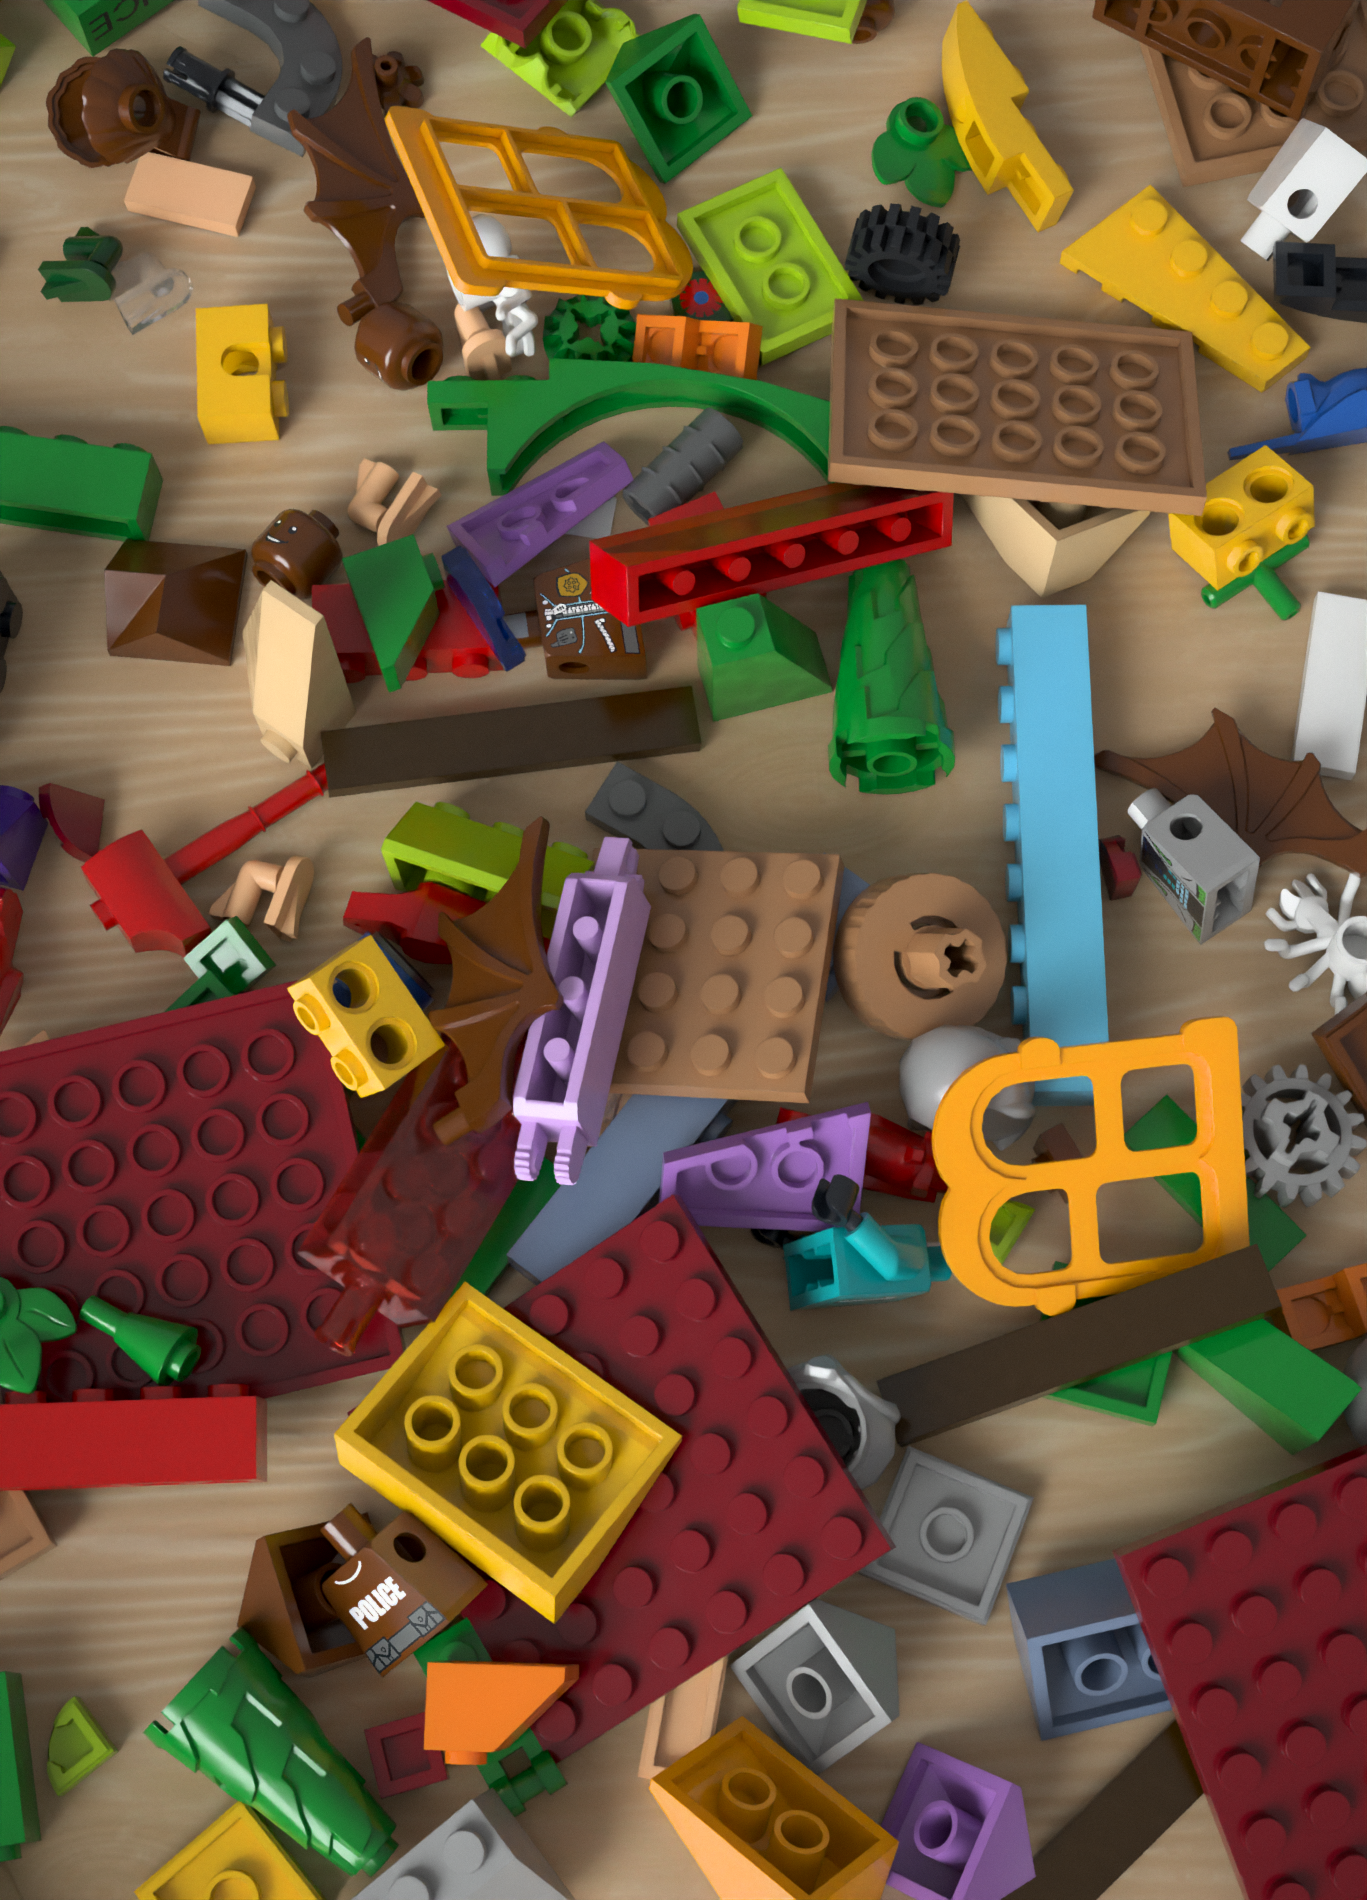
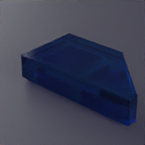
M459 545L442 555L441 558L447 583L505 671L507 672L523 663L526 654L502 618L505 612L495 592L465 547L462 549Z

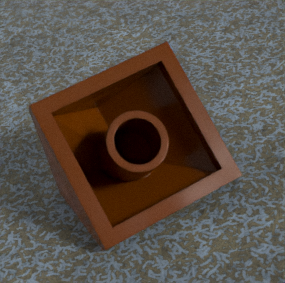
M126 539L104 569L107 651L109 655L231 666L248 557L246 549Z
M368 1512L362 1513L363 1517H364V1518L370 1523V1525H371V1521H370ZM329 1521L265 1535L256 1540L237 1623L238 1628L240 1626L253 1636L258 1644L296 1674L307 1678H312L367 1658L322 1591V1583L346 1562L320 1531Z

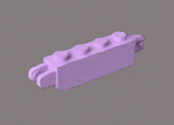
M604 837L594 871L571 873L565 879L547 953L550 971L564 997V1002L560 1010L546 1012L530 1026L513 1094L514 1115L522 1124L514 1159L515 1174H517L519 1180L534 1181V1179H537L544 1159L547 1142L558 1143L557 1155H555L554 1161L556 1183L574 1185L577 1179H579L587 1146L597 1147L651 905L643 893L644 879H642V875H636L639 855L637 850L632 847V841L629 838Z

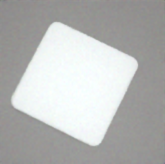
M616 497L606 501L565 534L596 539L610 536L617 502Z

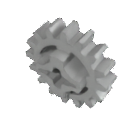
M1300 1064L1292 1072L1290 1078L1286 1077L1280 1065H1274L1266 1073L1265 1081L1254 1074L1242 1086L1244 1093H1241L1245 1172L1246 1179L1252 1176L1258 1181L1254 1191V1196L1258 1199L1263 1197L1270 1189L1278 1191L1280 1207L1286 1208L1295 1200L1297 1194H1300L1301 1200L1306 1207H1311L1322 1198V1191L1331 1198L1345 1187L1342 1178L1350 1179L1360 1169L1361 1165L1351 1156L1359 1155L1367 1147V1140L1352 1135V1131L1365 1119L1363 1114L1346 1113L1344 1106L1352 1097L1349 1090L1340 1092L1335 1096L1328 1091L1331 1085V1075L1325 1073L1314 1083L1308 1080L1306 1065ZM1277 1098H1293L1298 1101L1284 1104ZM1300 1119L1301 1122L1296 1130L1298 1133L1295 1139L1296 1144L1286 1153L1285 1149L1290 1142V1139H1288L1291 1131L1290 1127ZM1302 1167L1311 1174L1299 1175L1288 1173V1171Z

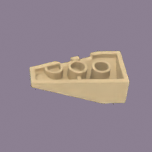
M961 494L1004 562L1041 598L1090 580L1151 512Z
M270 580L262 590L243 630L253 714L263 735L260 741L272 754L287 763H290L295 757L312 769L323 755L321 731L344 729L356 714V709L324 616Z

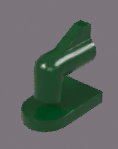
M80 227L77 234L68 237L63 244V253L66 261H43L38 268V271L46 280L45 285L41 289V293L46 300L58 297L61 302L109 300L116 289V280L111 273L123 253L121 241L111 235H99L89 227Z

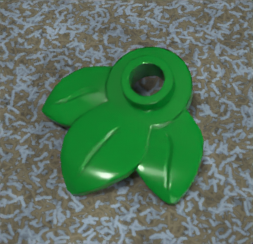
M912 97L897 104L890 112L886 121L887 131L877 137L872 147V167L876 177L882 184L890 185L905 180L908 191L917 200L933 207L942 208L952 196L955 171L965 172L972 171L959 144L954 127L944 124L940 109L933 102L925 98Z
M1 1276L0 1386L15 1392L31 1394L36 1390L42 1365L41 1343L62 1340L75 1334L78 1330L77 1324L67 1305L56 1294L39 1287L17 1290L10 1281Z

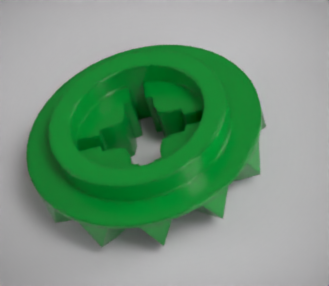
M577 294L576 297L566 301L559 298L556 308L549 316H545L542 338L544 350L548 359L629 362L633 356L636 322H634L629 310L612 306L606 301L605 297ZM577 321L581 324L585 323L590 328L600 324V338L603 346L599 341L595 342L590 337L579 341L580 335Z

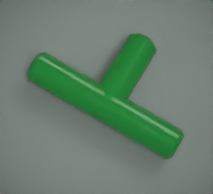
M1306 534L1298 542L1284 546L1260 562L1250 574L1236 578L1218 591L1209 583L1201 590L1203 601L1208 607L1216 609L1253 584L1281 620L1291 619L1300 611L1301 603L1274 570L1309 548V536Z

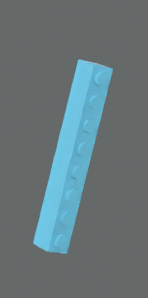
M1086 605L1011 606L1006 628L996 629L995 639L996 664L1007 665L1008 686H999L998 719L999 723H1009L1010 744L1001 745L1000 773L1002 782H1012L1013 804H1004L1003 838L1005 842H1015V864H1006L1005 892L1007 902H1017L1018 924H1009L1008 958L1010 963H1020L1021 986L1011 987L1012 1025L1022 1024L1023 1041L1030 1037L1043 1036L1054 1040L1059 1047L1109 1041L1087 608ZM1087 1076L1035 1081V1092L1031 1104L1034 1106H1094L1092 1081Z

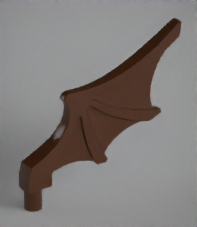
M369 37L364 38L353 47L351 51L352 73L349 85L340 101L332 109L320 116L308 119L304 118L295 109L291 110L287 115L292 136L304 146L316 174L317 191L315 200L305 203L303 211L312 222L322 224L342 241L351 254L359 272L360 279L353 284L351 289L355 296L337 306L338 315L347 326H352L361 321L369 311L378 305L397 300L403 292V286L395 252L397 231L400 225L410 218H425L409 177L395 152L386 128L375 80L371 39Z
M1217 708L1211 711L1214 723L1197 742L1176 753L1157 758H1137L1119 755L1110 750H1103L1094 755L1095 768L1131 781L1147 790L1156 788L1166 800L1173 804L1187 795H1198L1260 857L1258 870L1264 863L1275 856L1306 854L1326 860L1360 879L1367 876V829L1362 831L1355 827L1334 807L1322 783L1320 774L1321 763L1314 753H1306L1305 758L1299 761L1274 757L1255 746L1238 728L1235 718Z
M542 816L524 830L519 862L508 881L487 904L473 914L458 920H452L444 912L439 913L438 935L446 942L453 965V979L450 995L445 1007L439 1010H431L427 1016L432 1027L436 1031L445 1033L450 1037L460 1050L466 1064L469 1082L454 1092L460 1107L433 1123V1128L438 1138L446 1146L451 1145L473 1130L479 1134L483 1133L498 1123L512 1109L513 1074L518 1046L527 1029L536 1019L546 1012L560 1010L564 1002V997L557 987L549 968L541 925L543 871L550 823Z

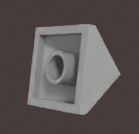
M814 1599L730 1665L791 1755L816 1775L822 1773L900 1716L895 1629L819 1599Z

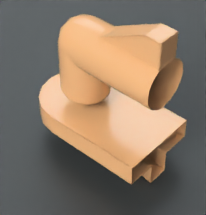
M458 303L454 316L459 342L463 347L462 354L466 376L476 380H501V375L512 371L510 356L505 351L506 338L501 330L490 329L479 306L464 311Z
M364 458L359 465L357 491L347 509L350 520L357 525L376 532L378 546L414 534L430 507L442 496L439 489L427 485L422 475L412 472L389 508L382 506L381 504L397 482L399 475L393 468L382 462L375 463Z
M294 855L287 861L285 867L260 860L247 861L241 867L236 882L211 905L208 914L213 919L222 921L238 916L248 928L262 891L273 892L274 895L263 923L281 940L291 942L292 938L298 939L300 917L314 878V867L311 859Z

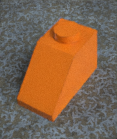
M463 1660L427 1662L424 1750H445V1763L487 1764V1752H496L509 1748L579 1679V1664Z

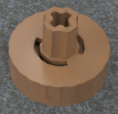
M906 873L883 878L868 886L853 900L839 924L834 943L833 962L840 993L850 1010L861 1022L872 1030L891 1038L913 1040L944 1024L973 1026L987 1015V1011L994 1005L998 998L999 990L1003 986L1007 954L1005 935L1000 926L1001 922L988 900L981 896L976 888L969 883L960 881L959 878L941 875L940 873ZM916 924H926L915 929L912 927ZM894 951L899 952V966L903 976L913 986L926 990L911 988L898 977L894 967Z

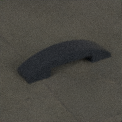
M1275 241L1273 246L1275 302L1322 317L1367 323V258L1336 257L1335 244Z

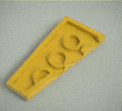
M1151 184L1065 248L1061 253L1059 264L1075 274L1080 270L1102 283L1101 290L1120 303L1127 299L1152 315L1151 322L1156 326L1166 330L1192 332L1193 342L1199 345L1198 352L1261 393L1298 366L1308 356L1311 347Z

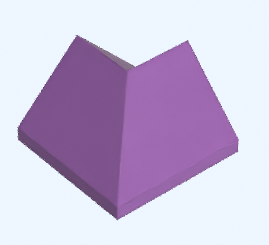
M917 1742L881 1823V1827L899 1841L886 1884L917 1900H1001L1035 1878L1021 1787Z

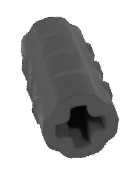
M706 408L688 426H684L683 431L668 446H663L662 452L647 467H642L641 472L622 490L625 502L647 525L648 519L688 503L699 491H703L704 486L719 471H724V466L743 448L744 442L740 433L721 413L712 408Z

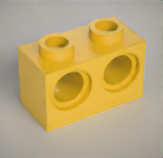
M1264 445L1206 483L1207 499L1202 516L1168 514L1172 550L1218 591L1236 578L1250 574L1260 562L1284 546L1298 542L1310 529L1315 527L1314 487L1267 445Z
M371 935L346 946L287 988L295 1000L293 1008L300 1023L311 1034L320 1037L333 1056L331 1058V1065L336 1076L347 1088L356 1090L361 1098L387 1089L445 1046ZM335 978L345 982L350 989L352 999L349 1008L342 1006L333 994V981ZM373 1033L380 1035L387 1044L388 1059L386 1063L379 1061L371 1050L370 1041Z

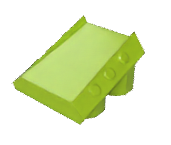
M568 0L526 49L492 32L489 33L480 46L562 111L573 117L606 84V78L622 43L641 35L636 31L634 22L620 9L606 8L597 0Z

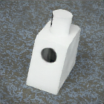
M1302 118L1250 192L1247 200L1262 212L1240 241L1268 262L1273 256L1275 241L1284 242L1290 233L1308 243L1366 174L1367 158L1326 127ZM1298 190L1299 196L1296 203L1288 208L1289 197Z

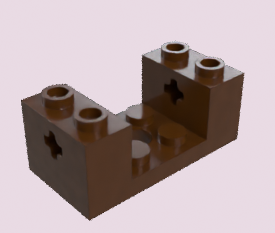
M1095 0L1092 18L1299 121L1340 55L1360 0H1284L1279 8L1265 0Z

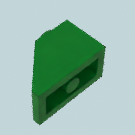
M414 534L342 558L351 590L389 693L402 688L440 615L435 591L445 588L433 552L422 556Z

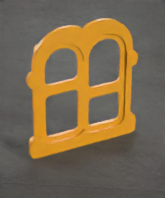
M390 107L385 117V123L451 280L460 292L468 295L497 296L504 287L599 296L605 297L606 301L614 307L631 310L636 308L640 301H664L674 298L685 289L690 281L693 272L692 257L682 237L665 221L667 206L660 189L642 168L628 158L623 146L619 142L610 139L567 134L551 126H543L535 130L437 117L417 108ZM439 142L491 149L499 157L513 191L457 184ZM521 153L572 158L589 162L601 168L614 179L620 188L621 201L610 203L540 194ZM469 211L538 218L550 222L555 227L571 264L488 256ZM578 224L608 226L622 230L635 237L646 247L652 256L653 269L649 272L598 267Z
M1218 1015L1191 1019L1180 1027L1177 1034L1059 1047L1054 1040L1043 1036L1030 1037L1019 1044L1017 1052L998 1054L985 1058L962 1071L945 1092L938 1106L932 1130V1150L939 1175L948 1186L941 1201L938 1217V1235L941 1250L947 1265L955 1277L966 1288L987 1301L1014 1307L1035 1305V1308L1043 1314L1057 1316L1071 1311L1075 1306L1076 1299L1118 1294L1250 1246L1238 1034L1236 1023L1229 1017ZM1177 1064L1189 1065L1194 1073L1197 1135L1195 1139L1186 1145L1139 1151L1129 1150L1124 1141L1121 1079L1127 1071ZM1074 1076L1089 1077L1093 1084L1097 1141L1096 1148L1090 1156L1025 1165L1007 1164L996 1158L986 1146L982 1132L983 1115L990 1100L1003 1088L1022 1082ZM1186 1172L1197 1174L1201 1186L1204 1236L1203 1243L1197 1251L1107 1263L1102 1260L1099 1252L1096 1193L1102 1184ZM1063 1189L1067 1193L1069 1202L1072 1258L1069 1265L1059 1270L1036 1273L1013 1272L1002 1266L993 1254L989 1239L991 1222L998 1209L1011 1197L1026 1192Z

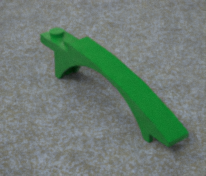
M549 358V380H536L527 375H513L504 380H476L472 377L458 375L448 377L444 381H428L427 405L433 431L487 430V473L491 496H503L514 490L525 473L544 454L577 431L622 413L662 407H684L704 410L712 408L720 413L755 424L784 440L802 454L819 471L828 484L836 483L828 482L830 401L763 381L658 363Z

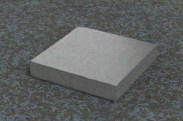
M908 1446L879 1519L896 1548L861 1569L858 1574L985 1626L1034 1497Z

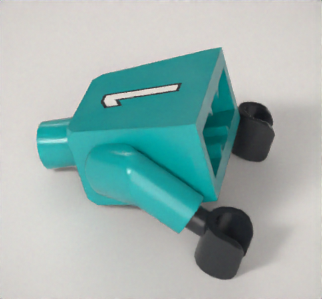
M841 1174L834 1175L831 1183L826 1179H820L811 1208L813 1215L820 1221L843 1227H832L807 1237L802 1234L798 1239L788 1234V1230L751 1228V1233L758 1242L773 1248H780L784 1251L783 1260H785L790 1311L895 1302L929 1292L931 1282L949 1280L952 1271L945 1261L940 1242H926V1234L922 1225H880L868 1212L858 1214L854 1211L853 1206L860 1187L855 1181Z

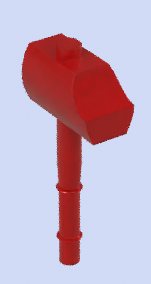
M325 763L312 771L306 770V774L254 807L248 806L247 811L219 824L165 859H162L142 829L128 834L100 850L81 866L87 883L99 899L90 904V907L103 928L108 931L117 925L135 953L163 950L179 954L184 958L209 936L212 931L181 885L237 851L260 832L266 833V828L317 796H324V792L328 790Z

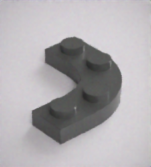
M198 0V6L250 31L263 40L278 58L280 65L279 77L252 114L250 131L303 157L306 150L292 136L287 118L288 113L295 109L306 119L320 116L335 106L340 88L342 56L336 35L328 21L309 0Z
M618 761L585 811V817L588 822L617 838H629L632 841V846L636 849L724 851L708 822L695 808L675 793Z

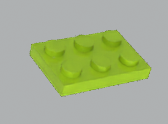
M778 168L677 213L678 230L717 291L734 322H750L763 326L759 354L761 366L832 334L835 298L864 301L782 168Z

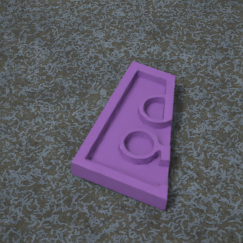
M603 441L446 527L457 549L496 587L598 507L613 498L634 479L626 460Z
M864 1102L663 1152L659 1203L673 1194L680 1195L698 1226L821 1232L832 1227H843L831 1225L817 1219L812 1213V1200L820 1179H826L831 1183L834 1175L841 1174L855 1181L860 1187L853 1206V1210L860 1214L871 1117L869 1104Z

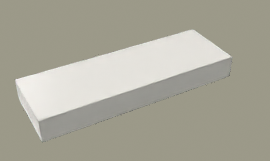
M1318 591L1313 603L1291 760H1303L1306 753L1313 752L1321 763V775L1352 780L1356 774L1367 696V600Z

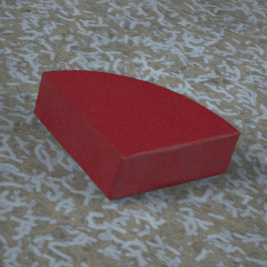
M53 783L39 787L40 812L43 819L48 818L55 834L62 841L61 847L72 857L83 862L88 861L99 850L105 799Z
M1121 835L1098 839L1099 860L1110 901L1131 897L1142 876L1135 853L1131 851L1125 852L1126 839L1122 838Z

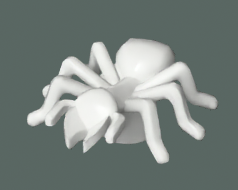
M479 214L472 217L488 256L519 259L517 255H510L512 246L505 227L498 220L488 214ZM447 270L453 292L464 311L479 306L483 313L494 306L497 307L495 315L497 320L502 321L507 355L512 358L523 353L528 357L535 354V338L532 329L538 324V317L533 311L529 310L528 305L525 303L532 297L531 290L504 287L497 296L468 295L456 289Z
M1310 873L1305 879L1311 889L1295 879L1292 882V886L1299 897L1294 896L1287 889H1283L1280 893L1279 905L1281 911L1292 921H1286L1273 908H1269L1266 915L1284 932L1292 930L1305 934L1316 932L1317 938L1295 945H1289L1285 939H1267L1264 942V946L1268 951H1278L1280 957L1284 959H1292L1326 949V953L1307 972L1299 974L1289 982V988L1293 992H1298L1302 988L1309 987L1329 967L1334 973L1330 1004L1335 1008L1336 1015L1348 1006V1002L1344 997L1346 981L1348 982L1349 991L1355 999L1367 992V917L1355 916L1350 918L1352 903L1361 879L1351 873L1349 874L1348 881L1340 898L1337 921L1328 913L1326 889L1315 875Z

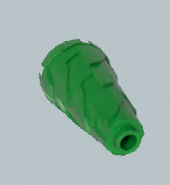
M902 559L854 570L853 574L848 578L847 622L840 651V669L833 704L832 740L828 745L829 772L838 783L846 787L847 774L858 777L859 792L888 795L915 792L936 784L935 770L942 766V770L946 772L947 778L955 766L954 731L948 728L944 701L937 691L931 650L926 643L921 618L916 579L914 575L910 576V567Z
M240 1626L231 1635L229 1640L241 1653L235 1658L222 1645L161 1712L174 1724L170 1731L154 1720L145 1729L143 1734L157 1748L167 1751L194 1773L199 1770L232 1798L255 1808L306 1850L312 1847L351 1877L355 1876L361 1869L372 1877L399 1846L391 1837V1834L397 1827L396 1823L365 1788V1779L325 1736L310 1709L281 1679L283 1675L260 1650L253 1636Z

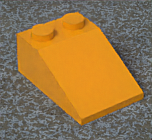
M744 1716L739 1717L651 1778L649 1790L721 1900L881 1899L899 1841Z

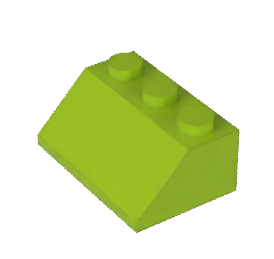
M415 801L385 837L380 850L394 888L397 890L408 892L417 889L420 883L433 882L488 903L508 881L519 862L524 830L505 822H494L493 826L490 827L470 820V815L466 811L449 803L436 802L434 807ZM553 842L551 847L547 846L541 894V925L543 937L550 940L566 877L571 873H585L595 869L594 861L587 859L588 855L586 852L564 842Z

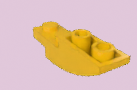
M967 0L958 3L942 41L941 61L944 94L956 136L971 169L987 195L1007 187L1036 231L1040 232L1057 224L1074 189L1069 183L1065 170L1055 163L1039 140L1033 124L1030 120L1024 118L1020 112L1029 92L1022 73L1008 60L995 41L989 25L979 18Z

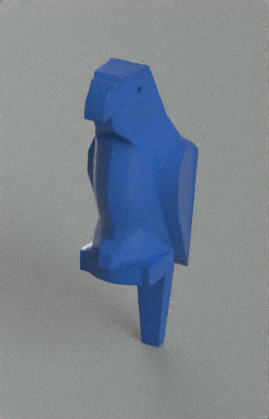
M1367 368L1352 369L1340 373L1325 382L1319 381L1311 374L1300 373L1297 376V381L1288 383L1285 397L1291 428L1295 434L1230 448L1227 453L1229 460H1237L1248 457L1264 445H1267L1276 454L1290 453L1289 455L1367 443Z

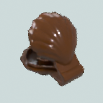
M116 48L110 50L106 56L101 58L83 57L77 59L71 65L72 67L59 74L55 86L48 92L46 107L49 113L48 128L55 137L58 148L65 155L73 160H77L86 167L97 168L103 165L110 167L123 162L128 164L148 152L190 161L201 111L168 97L155 68L139 51Z

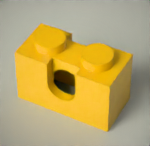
M268 304L196 308L197 417L208 445L279 440V417L289 416L286 381H276L277 363H287V340L284 326H274ZM245 372H257L255 375L238 376Z

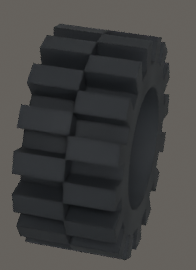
M891 203L889 211H887L881 204L872 207L871 212L865 209L860 213L859 218L856 219L845 261V270H849L848 276L851 281L860 280L859 288L865 292L872 288L875 289V297L884 300L886 295L895 297V303L904 304L906 298H910L914 305L924 304L925 298L933 303L939 300L940 295L945 296L949 291L960 249L959 235L952 234L954 227L948 222L938 225L940 216L932 212L927 217L920 215L922 208L911 206L910 212L902 211L901 204Z

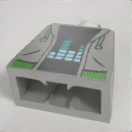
M1152 788L1142 793L1132 802L1128 808V814L1142 829L1139 863L1143 871L1200 945L1251 911L1260 857L1198 795H1187L1174 805H1171L1158 789Z

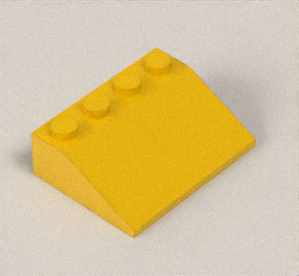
M467 1282L460 1286L334 1433L340 1465L403 1512L412 1513L438 1538L553 1624L559 1620L598 1570L682 1441V1435Z

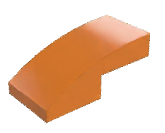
M637 314L632 362L658 363L757 380L763 326L750 322L708 321L687 316Z
M1367 1263L1345 1268L1331 1276L1276 1290L1283 1311L1271 1315L1275 1327L1311 1352L1367 1336Z

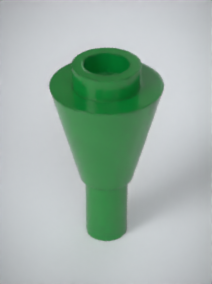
M95 1295L90 1296L86 1300L80 1311L79 1317L81 1320L114 1337V1342L159 1386H169L174 1380L178 1382L184 1381L191 1374L199 1360L201 1347L196 1344L198 1331L195 1327L133 1312L127 1314Z

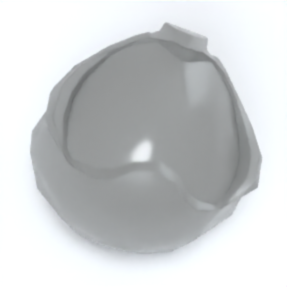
M946 1024L914 1038L899 1060V1092L909 1117L907 1122L909 1129L933 1130L938 1106L945 1092L961 1072L985 1058L998 1054L1017 1052V1048L1021 1043L1018 1038L1001 1037L981 1027ZM1035 1081L1022 1082L1005 1087L990 1100L984 1112L982 1123L985 1141H992L1002 1151L1022 1137L1030 1127L1036 1114L1035 1106L1031 1104L1035 1092Z
M830 1354L817 1356L809 1361L788 1368L789 1374L860 1489L863 1491L877 1483L895 1455V1425L901 1418L897 1405L883 1400L868 1391Z

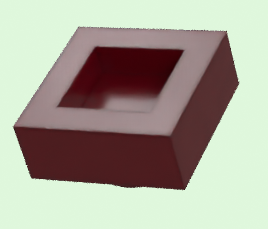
M425 1712L364 1729L381 1799L450 1779L443 1750H424Z

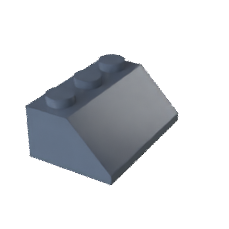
M1115 1558L1006 1584L1013 1635L1041 1741L1172 1710Z

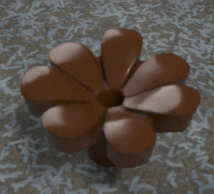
M391 51L387 55L380 57L372 54L375 80L384 118L392 106H402L404 104L410 108H419L424 101L423 93L418 88L424 84V77L420 68L414 65L404 66V58L400 52Z

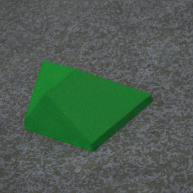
M694 13L622 43L605 81L659 182L664 184L752 117L700 14Z

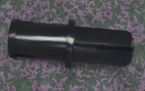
M182 46L177 47L166 63L174 69L173 71L168 68L164 69V81L173 83L206 102L208 111L216 113L220 110L250 127L252 114L265 95L235 79V72L226 68L221 71L191 54L186 48Z

